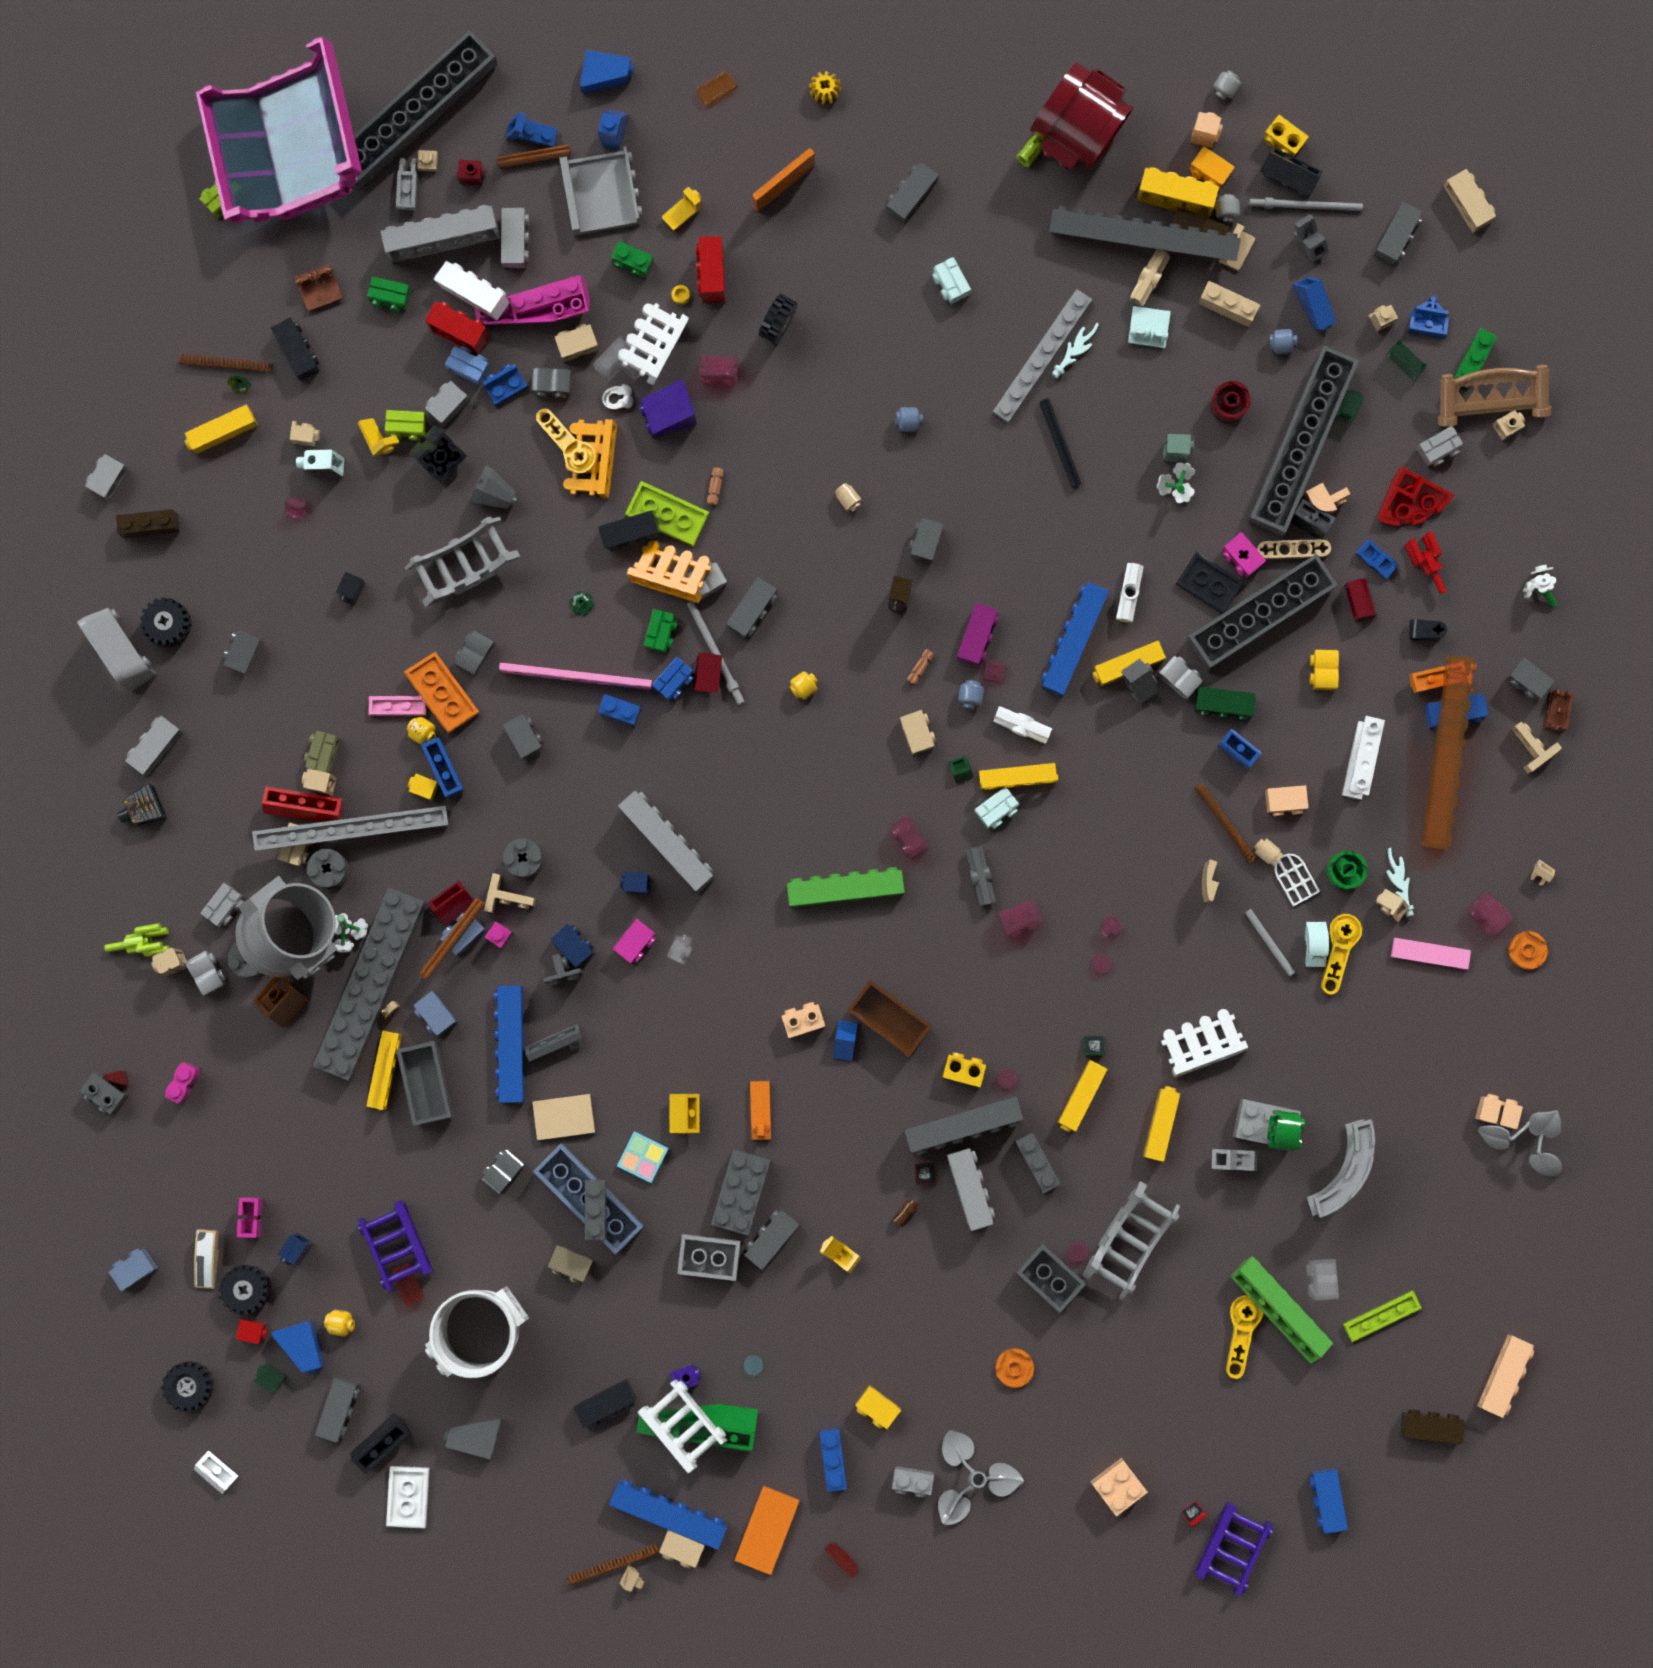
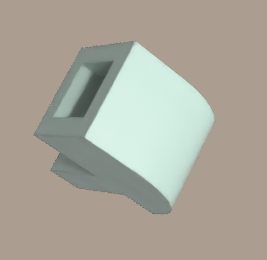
M1306 922V967H1325L1326 958L1329 954V936L1326 922Z

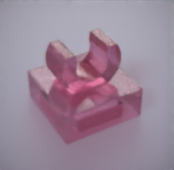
M297 495L293 497L288 496L285 501V514L303 520L306 515L307 499L304 498L303 501L297 500Z
M986 659L984 679L1002 682L1005 662Z
M1110 913L1102 921L1106 926L1102 929L1101 933L1105 937L1111 931L1117 935L1124 926Z

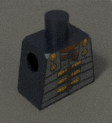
M150 783L123 800L126 809L117 812L121 823L131 819L133 825L136 826L167 819L156 789Z

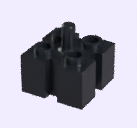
M434 425L424 436L427 440L423 444L418 442L409 451V454L434 479L442 483L452 473L449 470L451 466L455 465L457 467L467 455L457 445L452 443L453 441L441 429Z

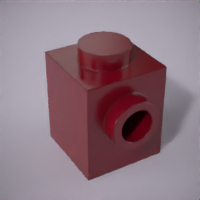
M458 159L457 178L459 183L482 185V180L486 178V167H483L481 160Z

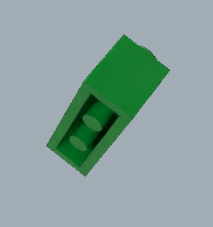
M1480 328L1475 334L1453 378L1457 379L1480 371L1498 336ZM1472 385L1468 386L1467 388L1465 386H1462L1460 388L1465 391H1468Z

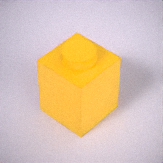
M419 774L411 777L408 783L410 793L433 801L439 787L437 781Z

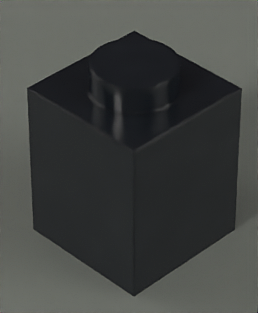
M344 572L336 590V593L340 596L339 599L346 603H350V601L356 603L365 585V581Z

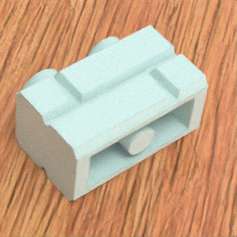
M954 257L933 268V280L936 284L941 285L943 289L941 294L945 301L949 300L950 304H953L971 294V288Z
M1003 787L977 807L974 812L987 829L990 827L995 829L1003 823L1001 820L1006 815L1011 817L1018 811L1016 807L1019 806V803L1009 790Z

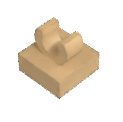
M418 150V171L437 172L438 152Z
M1539 859L1534 865L1531 879L1533 880L1536 876H1540L1542 879L1539 885L1542 886L1545 881L1550 882L1553 879L1555 870Z
M628 1565L620 1585L624 1590L631 1592L634 1586L642 1589L645 1581L639 1577V1573L634 1567Z

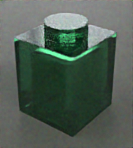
M1346 390L1336 415L1353 422L1364 400L1361 393L1356 390Z
M267 1363L264 1366L260 1365L254 1373L256 1376L254 1382L271 1394H274L278 1391L287 1375Z

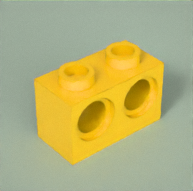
M1280 115L1276 117L1263 136L1267 145L1270 147L1274 146L1294 157L1309 138V136ZM1273 131H1279L1281 136L1274 135ZM1288 142H1294L1296 147H1290Z
M953 1052V1055H948L942 1078L981 1087L986 1065L982 1064L983 1060L972 1057L970 1061L964 1059V1055ZM953 1061L960 1063L961 1069L959 1072L951 1071L950 1064ZM972 1066H976L979 1069V1075L975 1078L969 1075V1069Z

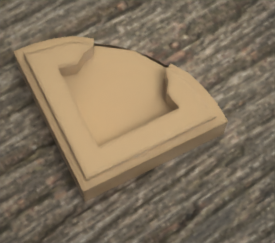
M391 1001L387 1008L381 1011V1014L386 1019L400 1008V1005L396 1001Z

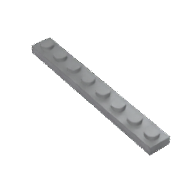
M1076 289L993 410L994 415L1007 423L1010 422L1092 302L1090 297Z

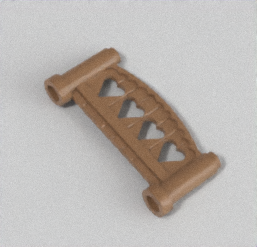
M1538 365L1535 371L1517 368L1486 369L1454 379L1452 374L1442 375V379H1440V415L1438 416V425H1457V416L1523 409H1532V416L1535 417L1550 416L1552 407L1549 405L1550 370L1548 365ZM1530 380L1531 384L1522 396L1515 386L1516 382ZM1500 382L1504 384L1511 382L1512 386L1503 398L1497 390V384ZM1481 384L1485 386L1493 384L1491 392L1486 400H1484L1478 391V386ZM1472 385L1474 390L1467 402H1465L1459 393V388L1462 386L1467 388Z

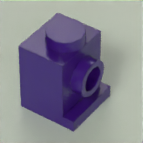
M694 1364L670 1372L672 1381H682L687 1388L699 1384L698 1379H701L698 1367L694 1368ZM683 1375H689L690 1380L684 1381Z

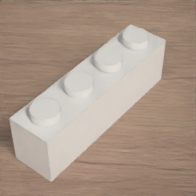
M446 261L434 278L436 283L449 293L498 320L510 303L505 297L506 293L498 287L496 289L492 288V285L484 279L482 281L478 280V277L471 271L466 273L459 264H451Z

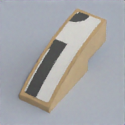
M196 1230L194 1255V1287L215 1289L219 1250H217L219 1231Z

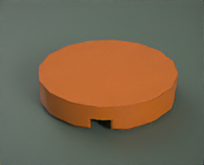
M1532 931L1521 932L1515 935L1508 947L1511 961L1517 967L1525 970L1541 966L1546 961L1548 955L1545 939Z
M1007 1349L996 1360V1375L1007 1387H1022L1029 1383L1033 1377V1360L1022 1349Z

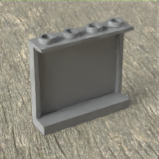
M624 146V151L574 160H568L567 157L560 158L574 236L640 224L639 218L643 217L641 206H637L636 202L637 199H640L638 188H634L633 182L636 181L635 170L630 169L633 159L631 152H627L626 146Z

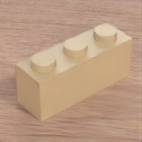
M1467 169L1446 181L1444 188L1472 233L1495 219L1496 212L1494 207L1488 204L1484 191L1478 188L1474 175L1469 173Z
M1208 281L1198 302L1199 305L1247 327H1250L1260 304Z

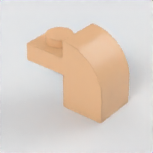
M1321 483L1306 491L1303 497L1319 510L1331 515L1337 510L1335 504L1340 506L1347 502L1346 498L1350 495V492L1346 487L1330 496L1324 484Z

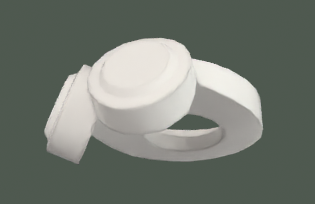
M625 384L611 387L603 394V404L612 410L623 407L629 409L633 405L632 390ZM612 394L624 395L623 399H619L617 403L611 404L610 396Z

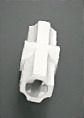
M1127 563L1116 619L1119 621L1133 622L1144 567L1140 564ZM1132 589L1135 595L1128 597L1125 594V590Z
M1000 706L993 720L994 723L1011 729L1017 735L1030 737L1046 744L1052 728L1034 721L1033 718L1025 714H1017Z

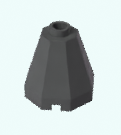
M485 466L470 496L469 502L475 505L508 509L509 506L513 507L517 499L514 496L516 491L494 469Z

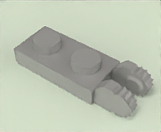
M400 158L399 171L397 173L396 209L416 211L417 160L412 158L411 171H405V158Z

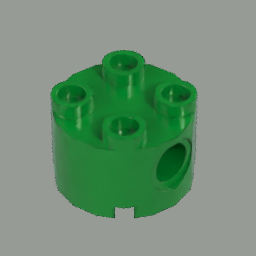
M1342 851L1332 856L1327 862L1325 873L1332 886L1345 891L1361 885L1366 879L1368 868L1364 857L1359 853Z
M1273 1110L1272 1113L1275 1115H1270L1267 1138L1271 1139V1143H1268L1269 1148L1289 1151L1301 1149L1302 1138H1300V1132L1304 1129V1118H1300L1297 1112Z

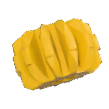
M826 71L823 76L819 72L818 78L812 77L813 83L809 84L811 89L810 95L815 96L816 102L822 99V104L824 105L825 100L832 103V98H838V92H841V87L838 86L840 80L835 79V74L829 76L828 71Z

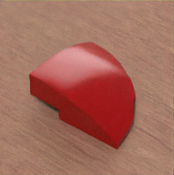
M1400 466L1385 495L1377 520L1400 526V524H1418L1426 521L1434 513H1439L1443 510L1455 494Z

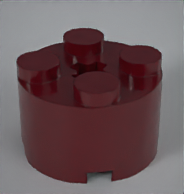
M1238 381L1220 384L1210 401L1211 413L1224 423L1233 424L1241 420L1251 404L1249 390Z

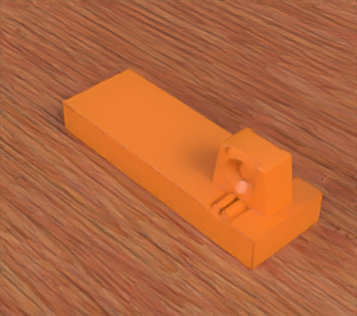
M1463 662L1409 675L1410 686L1414 693L1468 680Z
M770 1081L750 1082L752 1140L771 1139Z

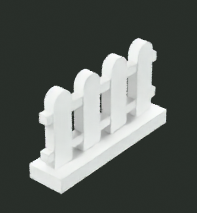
M656 303L654 306L651 304L644 305L642 312L647 316L646 321L637 319L634 324V328L639 331L638 336L629 334L626 338V343L631 349H621L618 353V359L623 362L622 365L624 367L628 364L639 370V375H648L647 382L651 385H654L689 320V317L683 314L680 320L675 318L677 314L672 312L670 315L662 311ZM651 320H654L665 326L664 329L662 330L651 324ZM669 329L673 330L672 335L667 333ZM643 335L657 341L654 345L642 338ZM661 344L665 345L664 349L659 348ZM638 350L649 357L645 360L634 354V352ZM654 359L657 362L656 364L651 363V361Z
M1221 1009L1217 1014V1021L1212 1022L1208 1016H1203L1200 1018V1027L1194 1029L1192 1024L1184 1023L1181 1027L1182 1034L1175 1035L1171 1029L1164 1032V1040L1161 1043L1163 1046L1167 1045L1171 1055L1169 1063L1170 1065H1175L1172 1069L1175 1078L1248 1050L1246 1041H1240V1038H1243L1241 1033L1237 1034L1232 1020H1235L1234 1014L1229 1015L1227 1010ZM1221 1025L1226 1037L1222 1040H1219L1214 1027ZM1200 1032H1203L1208 1044L1201 1047L1196 1035ZM1185 1038L1190 1052L1183 1054L1178 1041ZM1228 1043L1229 1047L1223 1049L1222 1045ZM1208 1050L1211 1051V1053L1208 1054V1055H1204V1053H1203V1052H1206V1051H1208ZM1190 1057L1193 1058V1060L1189 1062H1186L1185 1060Z

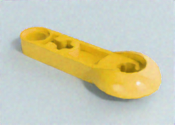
M541 409L537 413L536 420L563 450L567 467L575 473H586L596 461V453L593 447L586 442L575 439L550 410ZM550 414V420L543 423L541 421L542 416ZM553 424H554V426H555L556 428H558L559 431H560V433H559L558 435L555 433V431H554L553 428L551 427ZM579 454L584 455L582 456L584 458L582 461L577 458Z
M1350 914L1337 916L1330 925L1332 947L1321 982L1322 991L1326 994L1338 992L1349 952L1362 935L1360 921ZM1345 925H1348V929L1351 930L1350 934L1347 933V936L1343 935L1344 932L1341 931V928L1345 927ZM1338 962L1340 970H1336L1334 976H1338V980L1333 977H1327L1328 973L1332 975L1333 968H1331V964ZM1329 980L1335 982L1336 986L1333 991H1327L1325 988V984Z
M1248 1295L1238 1297L1230 1308L1234 1329L1226 1363V1372L1233 1379H1238L1244 1374L1252 1332L1263 1316L1261 1309ZM1245 1307H1249V1310L1252 1311L1251 1315L1248 1314V1317H1245V1314L1242 1313V1309H1246ZM1239 1345L1244 1350V1352L1239 1354V1359H1243L1242 1362L1231 1360L1232 1357L1236 1358L1237 1352L1234 1351V1348H1238ZM1233 1364L1240 1366V1372L1236 1375L1230 1373V1366Z

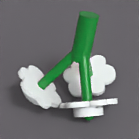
M1178 462L1173 469V473L1176 474L1179 482L1175 484L1170 474L1160 475L1157 488L1159 489V494L1163 496L1172 492L1177 503L1189 502L1190 497L1194 495L1195 491L1190 487L1189 483L1183 484L1184 478L1189 480L1195 474V469L1189 463Z
M1540 564L1538 567H1535L1536 571L1531 572V574L1540 573L1541 575L1536 576L1524 585V597L1529 599L1532 592L1543 595L1549 605L1555 607L1558 603L1549 590H1553L1556 578L1550 577L1548 573H1544V571L1551 570L1553 567L1547 568V565Z
M345 913L339 916L335 915V934H341V940L337 939L333 944L338 952H350L354 944L350 943L349 939H345V934H348L350 929H352L351 936L355 940L364 938L367 934L368 924L365 923L364 919L360 918L351 925L352 922L348 920V916Z

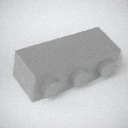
M502 208L501 264L503 269L526 268V262H529V251H526V244H529V232H526V226H529L530 218L524 208Z
M163 716L157 717L151 723L152 728L148 733H144L139 738L140 743L136 748H132L127 753L128 758L125 760L147 777L183 733V731Z

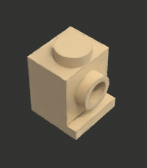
M1382 305L1375 309L1374 313L1369 315V318L1376 331L1379 332L1393 325L1398 316L1392 305L1387 307Z
M1514 410L1493 423V427L1503 441L1525 426L1523 424L1525 418L1520 412L1517 413ZM1509 420H1511L1514 425H1510Z
M292 421L290 441L293 444L316 447V441L320 439V430H316L311 424L302 423L299 426L296 421Z
M1387 889L1376 900V903L1381 906L1380 910L1388 916L1392 915L1397 922L1400 921L1409 908V905L1403 898Z

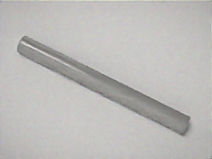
M1251 909L1245 912L1287 975L1291 976L1294 974L1295 971Z

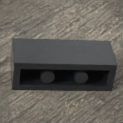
M1274 146L1260 170L1265 177L1275 179L1282 186L1291 187L1297 190V193L1309 197L1323 173L1320 169Z
M290 317L271 327L299 381L320 371L317 366L320 362L315 353L311 355L309 351L311 345L306 337L302 338L300 334L302 329L298 321L294 322Z
M654 510L598 526L604 549L610 548V551L621 549V545L628 543V546L637 544L639 539L645 537L646 540L657 538V534L661 533Z
M626 1378L574 1405L573 1408L583 1428L588 1426L591 1429L599 1425V1420L602 1418L611 1419L618 1415L616 1411L622 1408L626 1411L635 1406L634 1402L637 1400V1397Z
M393 1413L350 1452L352 1461L367 1474L410 1434L407 1425Z

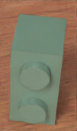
M1167 434L1163 443V461L1186 462L1194 450V441H1191V435Z

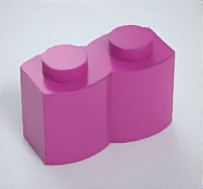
M181 1063L175 1071L174 1080L166 1089L165 1098L175 1103H184L190 1096L191 1086L196 1083L200 1076V1068L190 1063Z

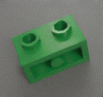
M618 241L611 256L612 263L616 268L620 270L625 269L631 272L632 275L645 279L648 278L655 263L652 255L621 241Z

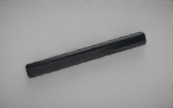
M1043 399L1040 401V406L1072 488L1081 485V480L1050 399Z

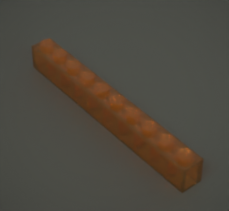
M1447 655L1421 846L1448 850V847L1452 844V834L1450 832L1451 827L1455 824L1453 811L1458 803L1456 789L1460 786V777L1458 775L1459 769H1462L1463 766L1461 753L1466 745V740L1463 738L1464 731L1468 729L1466 717L1467 712L1471 709L1469 695L1474 688L1472 674H1475L1476 671L1475 658Z

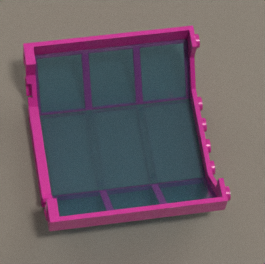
M322 37L313 39L312 42L306 44L308 49L315 52L311 62H305L298 68L289 69L282 75L273 76L268 81L256 83L254 87L249 89L220 90L212 85H208L196 92L224 220L234 224L243 223V220L253 219L254 222L269 221V217H279L280 220H287L351 193V186L356 184L358 180L357 175L361 174L362 169L332 42Z

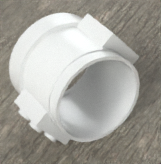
M507 1286L497 1293L487 1290L460 1292L447 1299L436 1311L430 1326V1341L425 1344L427 1347L425 1351L431 1359L434 1358L438 1363L436 1367L442 1375L445 1374L448 1377L451 1374H456L467 1378L486 1376L496 1371L509 1359L519 1338L520 1325L529 1317ZM469 1297L488 1299L498 1305L506 1315L510 1327V1339L504 1354L498 1360L486 1364L472 1363L460 1357L452 1348L447 1335V1323L453 1308L462 1299Z

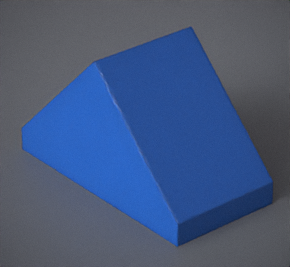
M838 1021L833 1053L834 1059L852 1061L858 1023Z

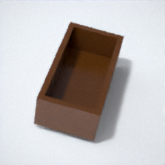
M871 979L847 1010V1012L907 1057H910L932 1027L931 1024Z

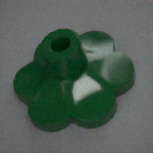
M231 374L227 380V384L231 386L234 392L245 394L251 387V383L247 381L243 374Z
M577 592L575 597L570 599V604L573 606L572 610L576 614L586 615L589 613V609H592L594 606L589 593Z

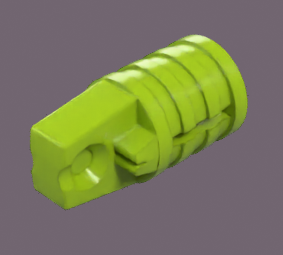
M1034 135L1017 154V160L1022 165L1030 167L1034 159L1041 153V146L1044 141Z

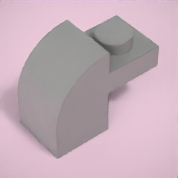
M1212 1149V1169L1257 1171L1258 1151Z

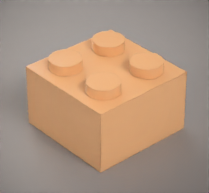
M1122 1458L1090 1481L1116 1517L1148 1493Z

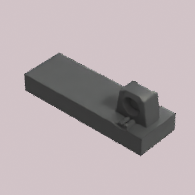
M578 1024L525 1046L528 1060H534L566 1045H569L571 1050L581 1047L582 1034Z

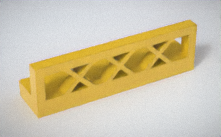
M1055 763L979 771L981 790L1058 782Z
M382 1030L366 1107L387 1110L398 1058L396 1050L400 1048L402 1034Z

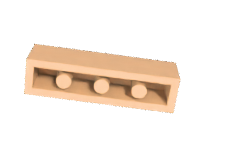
M1507 1335L1479 1400L1478 1407L1502 1418L1509 1413L1511 1408L1509 1403L1512 1396L1515 1397L1518 1392L1519 1386L1517 1384L1526 1373L1525 1366L1527 1361H1530L1533 1357L1534 1345L1512 1335Z

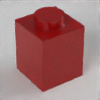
M245 1318L241 1319L236 1339L255 1344L262 1343L268 1335L267 1323Z

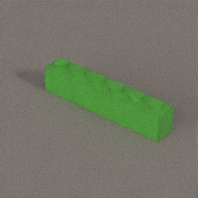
M897 867L886 868V872H879L878 869L867 870V874L861 875L859 871L849 872L848 876L840 877V874H831L826 879H821V876H813L808 881H802V878L790 879L791 883H787L790 907L904 894L902 870H898Z
M1253 1256L1242 1262L1230 1277L1310 1364L1320 1359L1333 1343L1328 1336L1320 1330L1314 1321L1308 1317Z

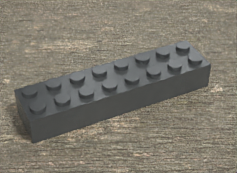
M1316 553L1189 635L1186 640L1208 671L1331 592L1338 585Z

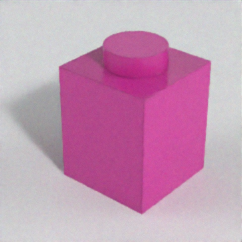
M495 921L485 938L504 949L514 933Z

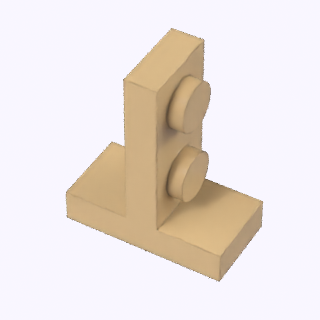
M1519 722L1511 728L1535 758L1523 767L1527 774L1533 772L1562 749L1557 742L1547 750H1544L1542 742L1533 737L1531 734L1532 730L1525 723Z
M492 874L484 908L485 912L494 914L497 899H500L499 903L510 905L511 902L518 903V907L529 909L530 906L535 907V898L500 891L502 876Z

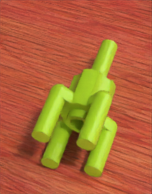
M160 923L140 926L134 929L135 934L126 935L123 942L106 944L104 946L106 952L126 949L128 954L143 953L145 957H150L163 953V951L170 948L169 945L163 946L162 942L152 943L151 937L167 935L169 930L168 927L161 928Z

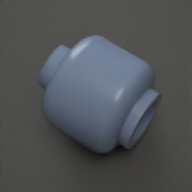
M1277 329L1273 332V335H1270V350H1273L1275 354H1291L1293 347H1297V335H1293L1291 329Z
M901 407L899 411L895 412V427H898L901 432H916L919 425L922 426L923 415L919 414V410L916 407Z
M966 680V683L960 685L958 701L964 704L963 708L975 709V706H980L983 703L985 690L981 683Z

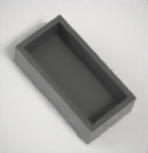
M438 1041L396 1050L413 1126L454 1117Z
M733 1149L711 1225L749 1235L771 1162L770 1159Z

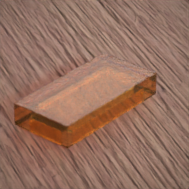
M728 70L695 90L706 107L737 88V84Z

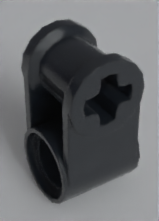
M1409 620V640H1439L1447 633V626L1442 621ZM1436 627H1438V630H1441L1438 635H1436V631H1433Z

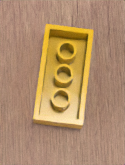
M1150 167L1149 169L1145 168L1136 201L1176 211L1178 207L1209 219L1214 208L1219 186L1210 181L1200 182L1194 177L1188 176L1184 178L1174 172L1164 173L1160 172L1157 168Z

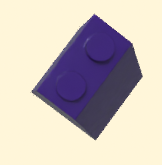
M683 379L641 398L642 405L639 408L642 416H646L648 422L645 423L648 434L652 433L654 438L697 424Z

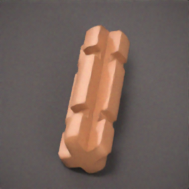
M720 468L712 469L713 478L710 480L708 491L710 495L707 496V503L710 505L718 504L719 497L717 495L720 494L722 483L720 478L723 477L724 472Z
M926 649L923 652L922 658L918 660L912 670L913 673H910L907 678L908 682L913 685L917 684L919 676L923 674L929 664L928 661H931L934 656L931 651Z

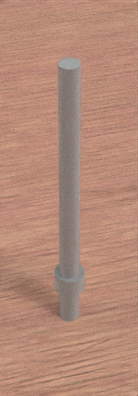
M1265 197V199H1250L1249 206L1264 207V209L1276 207L1344 211L1363 210V204L1273 200V198Z
M693 601L689 602L687 606L711 653L721 655ZM722 658L721 672L727 682L726 686L729 692H732L737 704L740 705L745 702L739 691L740 687L737 681H734Z

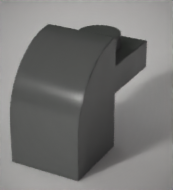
M1311 214L1295 223L1296 232L1294 237L1304 254L1312 262L1329 253L1326 239L1317 231L1315 218Z

